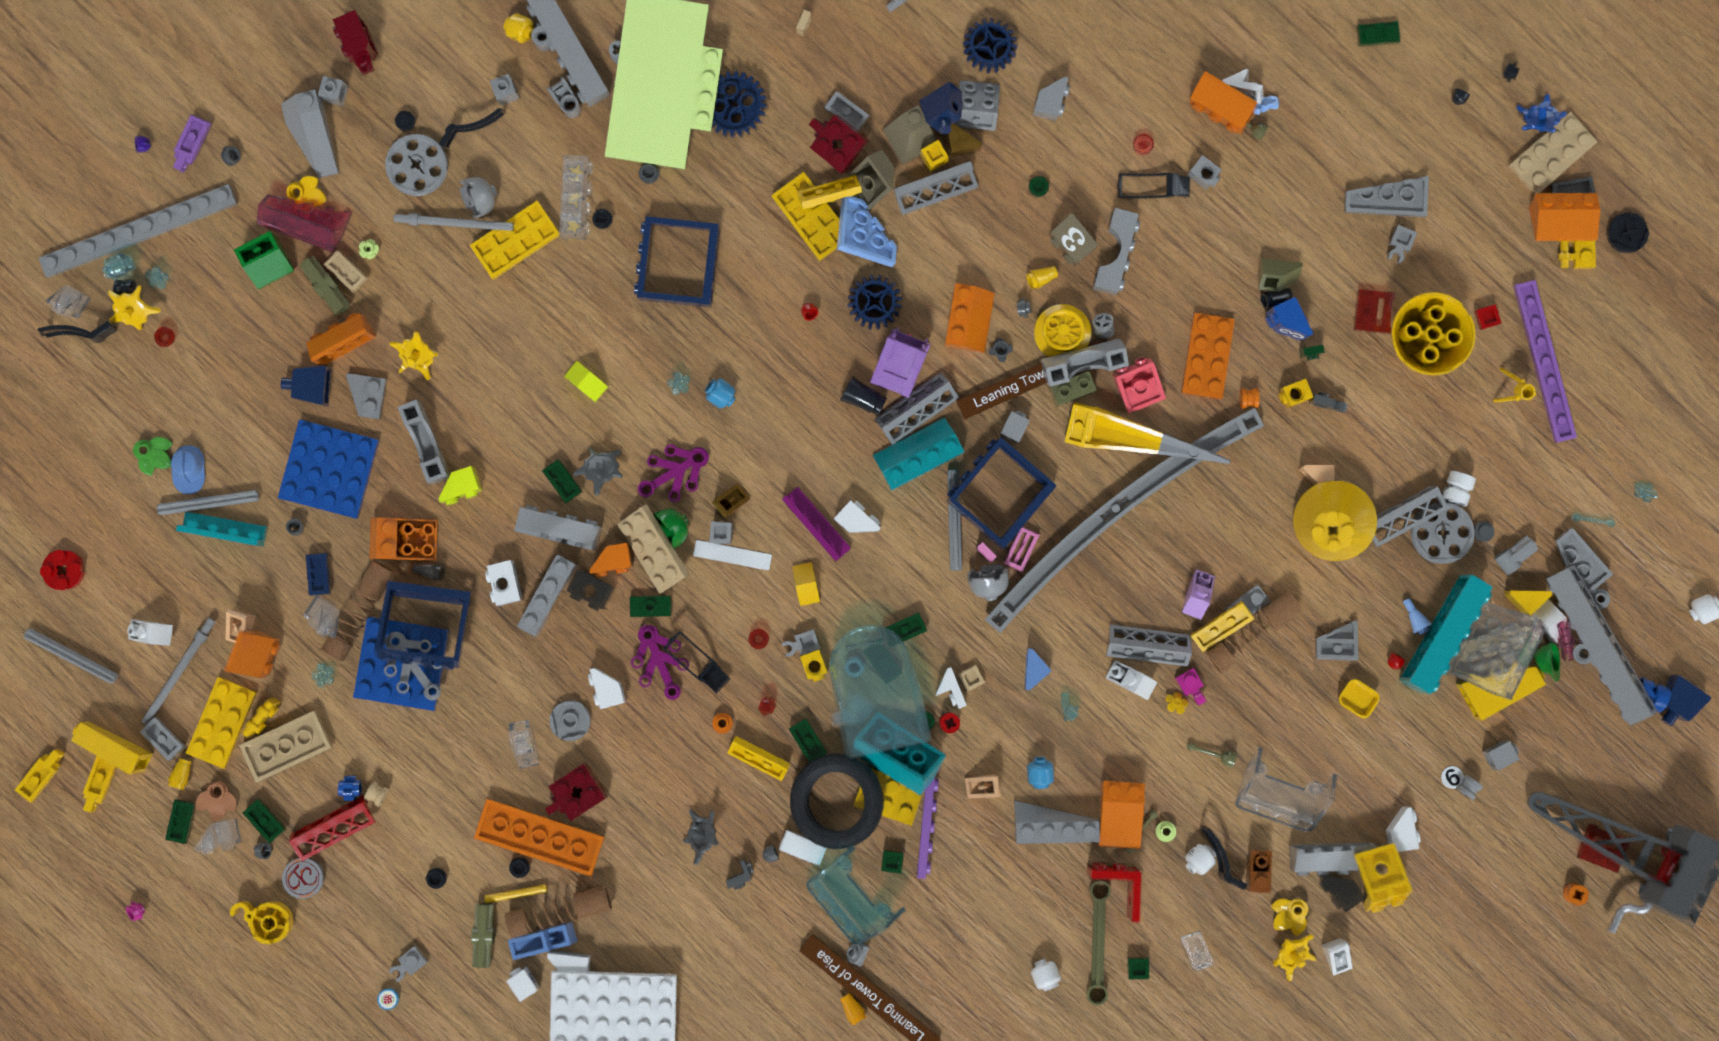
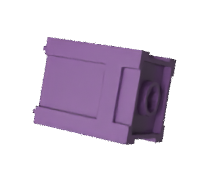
M899 327L892 329L870 383L882 386L909 398L931 345L927 342L928 339L922 341L899 331Z

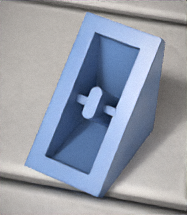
M1027 648L1024 689L1031 690L1051 672V669L1033 649Z

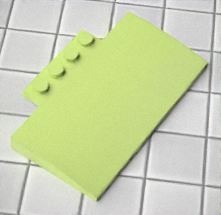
M627 0L605 157L686 169L691 129L711 132L723 54V49L703 46L709 5L682 0Z

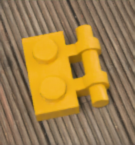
M1558 241L1560 243V253L1558 254L1560 268H1569V261H1573V269L1596 268L1595 241ZM1569 243H1572L1573 253H1569Z
M273 697L269 698L264 705H260L257 709V714L245 724L246 727L242 734L247 738L256 733L260 734L266 727L265 722L267 719L274 717L278 712V705L281 702Z

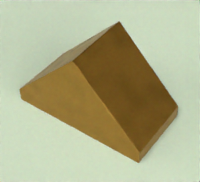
M954 123L951 125V132L947 134L951 156L979 152L981 150V142Z
M737 483L713 500L712 503L728 519L751 498Z

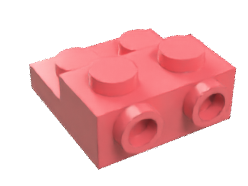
M1138 358L1134 361V365L1116 369V372L1112 373L1115 385L1128 414L1166 399L1155 364L1150 358Z

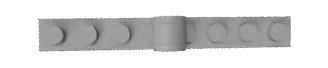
M527 0L529 3L526 6L531 17L536 16L539 21L536 23L537 27L532 31L531 35L534 44L541 51L551 49L553 52L556 50L559 55L556 59L562 69L566 67L569 74L566 77L572 87L576 85L579 89V92L576 94L582 104L586 102L591 107L609 97L610 94L556 1ZM542 36H547L544 41H540Z
M1575 565L1547 578L1549 590L1555 593L1560 609L1563 612L1565 611L1569 618L1568 623L1570 627L1576 630L1579 635L1578 640L1580 644L1573 650L1574 659L1580 664L1591 662L1593 666L1597 667L1600 672V680L1609 688L1612 701L1618 704L1621 709V717L1630 726L1653 716L1657 709ZM1583 649H1586L1589 652V655H1586Z

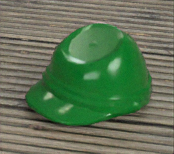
M1550 642L1540 647L1535 652L1534 657L1539 669L1543 673L1551 675L1553 680L1557 682L1560 679V653L1557 645L1554 642Z

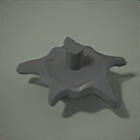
M590 447L588 449L590 452L589 458L584 461V465L573 473V476L585 475V479L593 481L594 494L598 496L603 483L610 482L613 477H623L618 470L619 463L616 461L617 456L621 454L620 450L597 453Z
M692 809L689 810L693 824L689 828L688 837L683 842L691 844V849L695 850L693 862L695 865L699 864L703 854L710 850L712 845H719L714 827L715 812L713 810L709 813L708 818L700 817Z

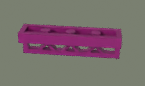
M799 487L782 498L784 503L835 561H838L851 549Z

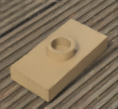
M339 250L324 263L353 293L368 280Z

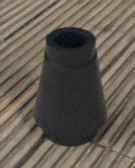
M1285 288L1280 292L1265 290L1260 295L1261 304L1265 309H1272L1293 298L1290 288Z

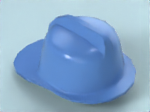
M187 445L176 450L171 460L173 484L183 494H194L204 485V456L195 446Z

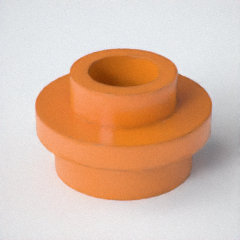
M719 713L713 718L712 726L716 732L724 734L731 730L733 721L728 714ZM721 719L726 721L725 727L719 726Z

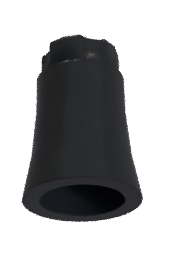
M852 376L840 401L878 416L887 398Z

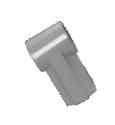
M1525 536L1511 548H1507L1499 553L1494 560L1506 575H1510L1520 568L1521 563L1535 553L1538 548L1532 539Z

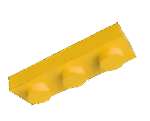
M853 175L797 191L800 203L803 209L813 208L826 202H833L840 198L851 197L862 193L857 176Z
M1241 601L1193 632L1191 637L1201 651L1204 652L1254 620V616L1244 602Z
M735 736L727 754L780 781L783 780L790 766V763L738 736Z

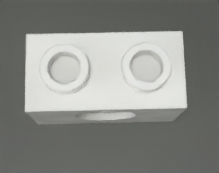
M509 560L488 565V571H485L487 582L491 583L492 591H490L492 603H495L496 606H502L523 601L515 562ZM505 578L508 581V586L502 590L498 583L500 579Z

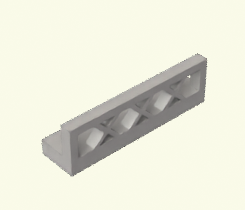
M969 161L895 188L894 195L903 216L976 189L978 184L973 174L972 163ZM969 174L972 185L967 187L959 185L960 177ZM947 182L953 185L951 193L945 194L940 192L941 184ZM928 189L934 192L932 200L926 201L921 199L922 191ZM909 196L915 199L912 207L904 209L901 201L902 198Z
M940 372L910 393L909 398H903L874 420L893 445L959 398L950 382ZM949 390L951 396L945 400H940L942 394ZM932 403V409L928 412L924 411L925 406ZM917 415L914 422L907 423L910 416ZM895 427H900L899 432L891 436L889 431Z
M1430 486L1378 514L1377 529L1382 527L1386 528L1387 531L1385 537L1379 541L1376 535L1372 540L1374 546L1379 547L1449 509L1439 488ZM1437 497L1441 507L1436 510L1428 509L1430 500ZM1413 509H1423L1419 519L1414 520L1410 518ZM1398 517L1405 519L1403 527L1399 530L1392 528L1394 520Z
M1110 624L1106 656L1188 667L1192 654L1191 635ZM1114 632L1122 633L1126 637L1116 638L1114 637ZM1135 636H1143L1146 640L1139 641L1135 638ZM1163 638L1166 642L1164 644L1158 643L1155 639ZM1177 640L1186 641V646H1179L1175 642Z

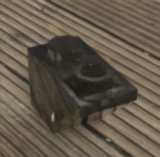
M1318 875L1321 880L1319 885L1325 893L1329 891L1333 897L1331 902L1337 910L1341 909L1347 912L1366 899L1355 881L1350 878Z

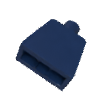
M947 82L919 100L927 124L941 134L950 133L951 125L962 117V91L951 82Z
M315 366L293 369L292 378L282 377L281 389L291 390V398L328 407L331 368Z
M1671 675L1666 684V687L1671 690V697L1665 708L1666 713L1661 721L1671 727L1677 719L1689 722L1712 697L1680 675Z

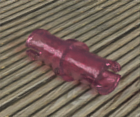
M1564 621L1557 624L1559 634L1557 642L1561 647L1562 659L1566 661L1567 654L1568 661L1574 659L1573 645L1575 644V639L1571 634V624L1566 621L1565 628Z

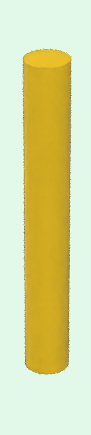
M543 884L485 895V902L492 903L547 892V885Z

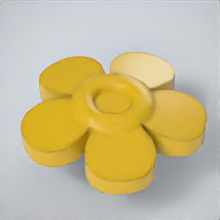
M1175 692L1173 696L1169 694L1165 698V701L1169 703L1167 705L1168 711L1174 712L1176 709L1178 714L1185 712L1188 701L1181 699L1182 694Z

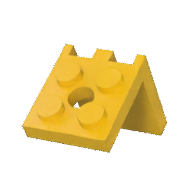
M1395 843L1355 854L1354 859L1368 894L1363 903L1365 911L1371 910L1372 913L1384 910V907L1387 905L1397 907L1404 904L1403 901L1407 900V897L1412 892V888ZM1376 865H1385L1387 873L1384 875L1377 873Z

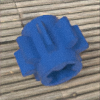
M344 776V780L339 781L338 795L344 796V801H354L356 796H361L362 782L361 780H356V776Z

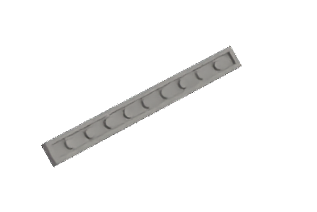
M227 184L39 258L45 277L50 278L238 205L231 185Z

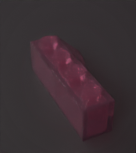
M267 194L258 204L257 224L333 252L343 239L352 212L346 210L344 213L335 212L334 208L327 206L325 209L313 207V203L308 202L297 204L294 199Z

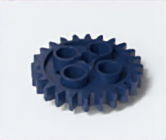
M728 71L726 78L720 74L712 128L717 126L715 129L717 133L723 130L724 137L730 132L732 138H735L736 133L743 138L744 131L750 135L751 127L757 130L756 122L763 123L759 118L760 116H766L762 109L768 108L766 104L762 103L767 100L766 96H761L765 90L763 88L758 89L760 83L758 81L753 83V76L747 79L745 72H743L741 77H739L737 71H735L734 76ZM735 86V94L728 95V89ZM752 97L753 103L750 106H745V99ZM732 102H734V103L737 102L739 105H738V107L736 108V107H734V106L732 107L731 103H732ZM724 103L725 109L722 112H717V106ZM741 114V121L733 123L734 116Z

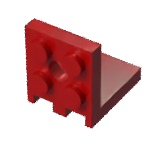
M1092 862V865H1087V874L1091 879L1128 880L1127 917L1131 922L1140 923L1142 872L1137 867L1125 866V863H1113V866H1107L1103 862Z

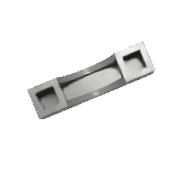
M1118 208L1113 210L1108 232L1117 240L1119 253L1114 262L1098 268L1093 290L1117 295L1118 291L1123 290L1125 279H1122L1123 272H1127L1130 260L1127 257L1129 251L1132 252L1134 249L1135 240L1132 238L1134 232L1139 230L1141 222L1137 220L1139 214Z
M1120 338L1041 359L1044 377L1049 387L1070 382V379L1081 371L1089 369L1111 371L1129 366L1126 347Z
M416 399L397 407L418 451L420 466L426 482L433 485L448 479L450 476L449 470L422 402Z
M556 555L519 621L518 628L534 637L539 636L549 618L555 601L571 579L578 564L561 555Z

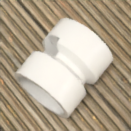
M1450 471L1447 479L1449 486L1445 487L1442 493L1444 500L1458 506L1467 507L1471 497L1468 492L1473 490L1476 478L1461 472Z

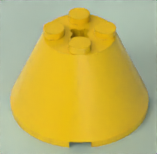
M1436 292L1420 294L1408 300L1397 312L1391 329L1392 344L1399 359L1411 370L1431 376L1449 373L1463 364L1470 356L1475 343L1474 322L1471 315L1462 306L1463 304L1449 295Z
M1340 480L1325 481L1312 486L1301 496L1295 507L1293 526L1297 539L1309 553L1327 561H1344L1359 555L1370 545L1377 529V514L1370 497L1358 486Z

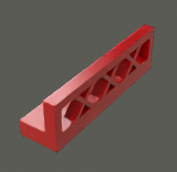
M363 795L291 833L289 843L300 860L304 861L374 824L375 819L367 808L368 801L364 799L365 796ZM362 811L368 818L363 823L354 821L355 815ZM340 823L350 825L348 831L344 833L335 830L336 826ZM321 833L332 834L327 842L317 841V838ZM306 842L313 844L312 850L303 853L298 845Z

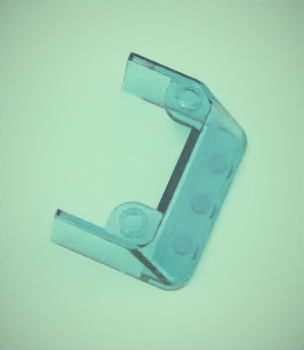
M852 845L807 881L806 886L845 936L853 944L861 945L885 931L906 909L902 907L892 912L888 905L883 903L874 905L849 875L852 871V863L847 856L855 849Z

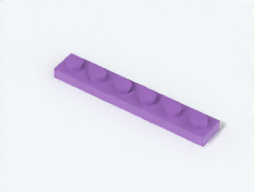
M935 777L924 792L917 878L926 879V874H930L931 862L927 861L928 853H932L933 841H929L930 832L934 833L935 820H931L932 812H936L937 800L933 799L934 791H938L939 779H935Z

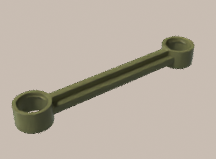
M1096 879L1089 886V893L1093 897L1091 984L1087 987L1086 996L1093 1005H1102L1108 998V992L1103 986L1105 910L1106 899L1111 894V888L1105 880ZM1104 883L1107 887V893L1099 898L1093 894L1092 890L1096 884ZM1095 987H1101L1104 991V997L1099 1001H1094L1089 996L1090 991Z

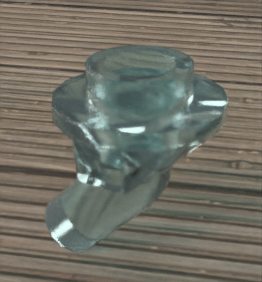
M1061 693L1064 721L1069 720L1072 722L1080 714L1077 711L1080 707L1069 705V693Z

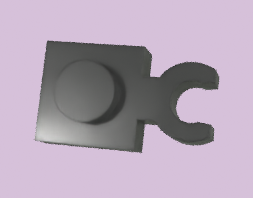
M1323 392L1314 394V398L1309 401V404L1332 409L1340 413L1346 412L1348 406L1346 403L1329 398L1330 395Z

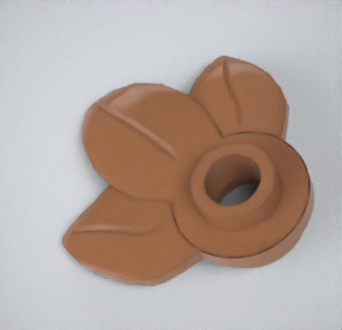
M214 781L208 786L207 791L198 795L195 809L196 811L208 809L214 822H218L225 816L227 810L236 811L237 801L235 796L228 792V786L224 782ZM217 787L221 789L220 795L215 791Z

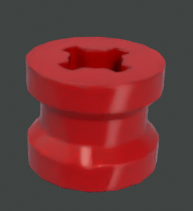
M948 712L941 716L939 724L944 732L951 734L959 729L960 719L956 714Z

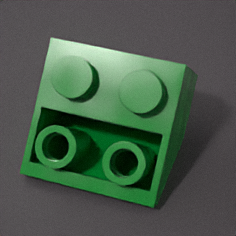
M271 231L233 249L242 268L257 289H261L295 271L277 235Z

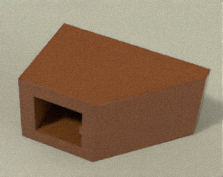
M1250 850L1246 867V883L1248 884L1246 890L1249 892L1271 893L1272 851Z

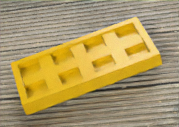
M803 172L772 194L771 197L820 262L837 249L840 220L827 202L816 205L813 208L803 209L797 191L815 187Z
M535 201L505 221L514 224L513 231L492 230L470 245L492 280L561 236L538 201Z
M217 677L186 754L225 769L258 692L222 677Z

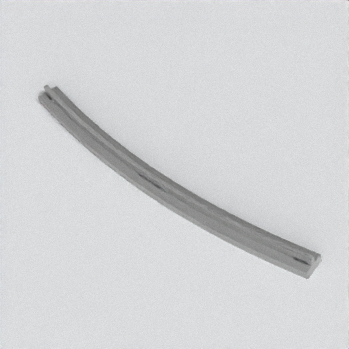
M1254 408L1191 444L1216 453L1244 436L1264 427ZM1170 456L1131 483L1096 510L1047 553L985 618V621L1001 633L1023 607L1095 538L1147 497L1203 460Z

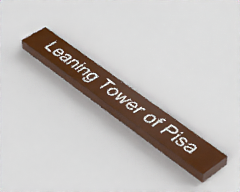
M1094 339L1089 342L1088 347L1108 342V340ZM1042 363L957 400L956 403L964 420L1047 384Z
M813 934L799 950L909 1041L941 1040L938 1035Z

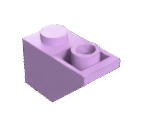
M1197 569L1195 570L1184 600L1182 613L1202 619L1211 601L1215 576Z

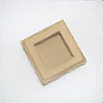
M803 11L796 27L797 34L805 35L812 19L811 12Z
M976 664L958 673L967 692L985 683Z

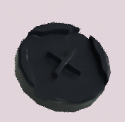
M1623 213L1613 218L1608 224L1606 231L1607 241L1618 252L1625 254L1634 253L1643 248L1648 241L1649 229L1646 226L1645 220L1638 214Z

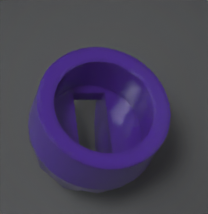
M135 136V149L137 153L150 150V140L147 137Z

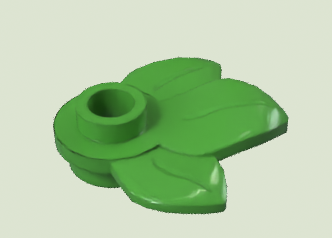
M155 437L150 441H138L133 447V454L138 459L139 469L144 474L151 476L155 468L166 469L171 467V459L166 451L172 446V442L162 437ZM142 446H145L148 449V452L146 454L140 453V448Z

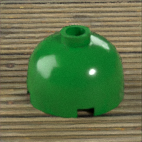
M663 509L653 514L674 549L684 543L688 536L689 524L684 514H680L674 509Z

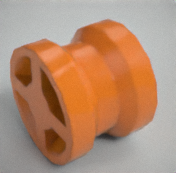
M1253 388L1252 390L1240 389L1239 402L1241 409L1259 407L1258 388Z
M1569 883L1563 889L1565 900L1574 905H1583L1589 898L1588 890L1577 883Z

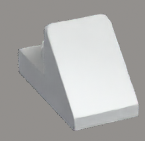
M1248 69L1222 80L1255 100L1258 104H1261L1263 100V85L1248 82Z
M949 667L946 669L935 695L937 696L951 690L952 693L949 694L952 705H957L960 709L967 705L953 670Z

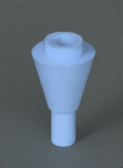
M1411 599L1403 601L1409 612L1408 615L1413 633L1422 635L1430 631L1429 626L1432 623L1415 608Z

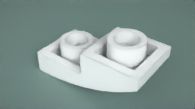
M786 830L779 846V850L819 866L827 849L811 842L804 835Z

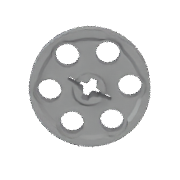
M411 134L400 138L391 146L386 156L385 168L389 180L398 190L411 196H424L434 192L441 186L447 175L448 161L444 150L435 140L425 135ZM412 140L418 142V148L414 151L408 149V143ZM436 147L437 155L428 157V148ZM397 153L403 156V160L399 164H395L392 161L393 156ZM409 157L418 163L421 161L419 165L424 174L417 168L412 169L414 164ZM436 166L440 167L441 174L438 177L431 176V169ZM400 173L406 174L407 177L406 181L402 184L396 182V176ZM418 180L425 181L426 186L423 190L415 188V183Z
M1446 502L1448 508L1455 510L1457 513L1455 520L1451 521L1447 518L1446 513L1449 510L1447 509L1436 515V519L1433 522L1427 520L1411 529V540L1416 551L1424 559L1433 563L1446 564L1461 559L1468 553L1474 541V526L1470 516L1461 507ZM1434 503L1429 505L1428 509L1436 510L1441 505L1440 503ZM1423 509L1416 515L1414 520L1421 517ZM1461 526L1468 529V535L1465 538L1458 535V529ZM1442 527L1443 531H1447V535H1444L1443 539L1442 535H1438V531H1441ZM1420 528L1427 531V537L1424 540L1417 537V531ZM1452 544L1457 545L1459 548V553L1456 556H1452L1449 553V547ZM1432 545L1436 546L1439 550L1436 557H1432L1428 553V549Z

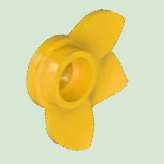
M305 176L299 182L289 184L286 189L287 197L294 202L296 211L306 217H312L313 206L322 205L327 201L325 194L316 188L318 179L313 176ZM296 188L300 190L299 196L295 194Z
M1281 898L1271 904V908L1277 912L1273 922L1274 929L1280 931L1291 929L1295 936L1300 935L1307 926L1305 916L1308 914V905L1304 900L1296 898L1290 901ZM1300 907L1302 910L1295 912L1294 908Z

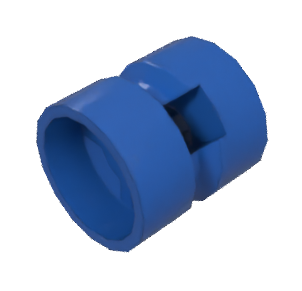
M1644 677L1639 678L1657 712L1661 713L1669 703L1671 697L1670 688L1660 684L1655 685L1653 681Z

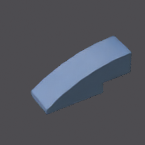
M571 921L566 924L556 925L555 927H548L545 930L541 929L535 931V933L531 932L514 939L511 938L508 940L512 958L516 960L569 946L577 942V937Z

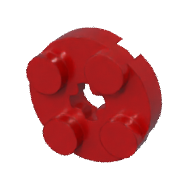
M56 550L44 559L40 568V575L43 577L44 582L52 589L70 590L77 587L83 580L84 563L82 558L73 551ZM64 565H66L67 567L65 570L67 571V574L60 575L59 567H63Z

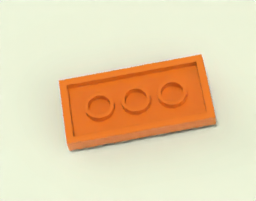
M1201 313L1193 314L1181 394L1218 400L1223 399L1235 319Z

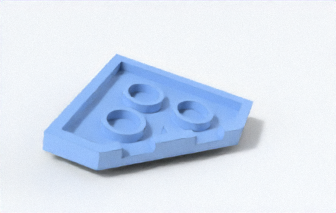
M853 196L842 198L837 250L893 267L896 262L897 246L893 240L889 241L883 232L885 229L877 218L871 216L865 201Z

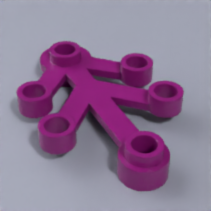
M672 444L665 447V454L667 456L674 457L676 455L687 459L681 464L660 459L656 455L649 456L647 463L650 467H662L670 470L651 482L642 481L638 485L639 494L643 497H650L654 494L657 487L674 478L672 491L669 492L668 498L672 502H678L681 499L680 489L685 470L692 467L690 480L686 482V488L691 492L696 491L699 486L697 480L700 468L709 461V454L702 447H696L688 451L676 448ZM669 447L675 449L673 454L667 453ZM697 454H702L703 459L701 461H696L695 456ZM656 458L657 464L651 465L650 459ZM690 482H695L696 487L694 489H689L688 485ZM644 486L650 487L649 493L643 492ZM674 492L678 493L676 500L671 498V494Z
M645 625L638 632V638L641 643L636 656L631 659V665L634 668H641L643 666V657L649 646L652 655L644 675L639 678V684L642 687L651 685V678L657 665L666 686L664 690L665 696L670 700H675L680 697L681 688L673 683L665 662L677 666L680 671H685L686 669H682L679 663L669 654L659 650L657 643L665 646L669 639L660 636L654 626ZM650 631L652 637L646 639L644 636L645 632ZM674 640L673 642H677L679 644V648L677 650H674L670 645L669 649L672 652H678L681 649L682 645L679 640ZM636 658H639L641 660V664L639 666L634 665V660ZM677 658L680 662L685 661L687 663V668H689L690 664L687 659ZM644 677H647L649 679V683L647 685H644L642 683V679ZM670 688H674L676 690V694L674 696H671L669 694Z

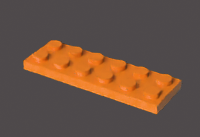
M489 798L486 799L474 839L588 876L593 875L605 838L603 835Z

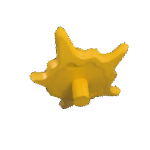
M141 285L137 286L132 294L123 293L118 295L108 290V295L114 302L112 308L115 314L110 318L112 323L123 322L126 325H133L138 330H142V323L147 322V316L160 313L161 309L151 307L139 297Z
M418 331L413 333L412 339H405L403 343L389 342L390 346L398 350V356L403 361L398 373L411 367L419 370L426 380H430L428 366L433 364V357L438 356V353L431 350L422 341Z
M1309 934L1300 940H1284L1281 946L1282 949L1278 952V957L1273 962V966L1277 967L1280 965L1282 969H1285L1288 981H1292L1293 971L1297 966L1299 968L1305 966V960L1316 961V957L1309 952L1310 947L1307 945L1308 941L1314 938V935Z

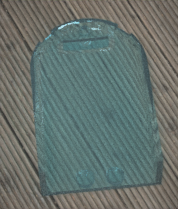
M876 625L856 627L845 633L832 650L829 661L831 684L845 755L852 758L931 741L918 679L909 650L903 640L893 631Z

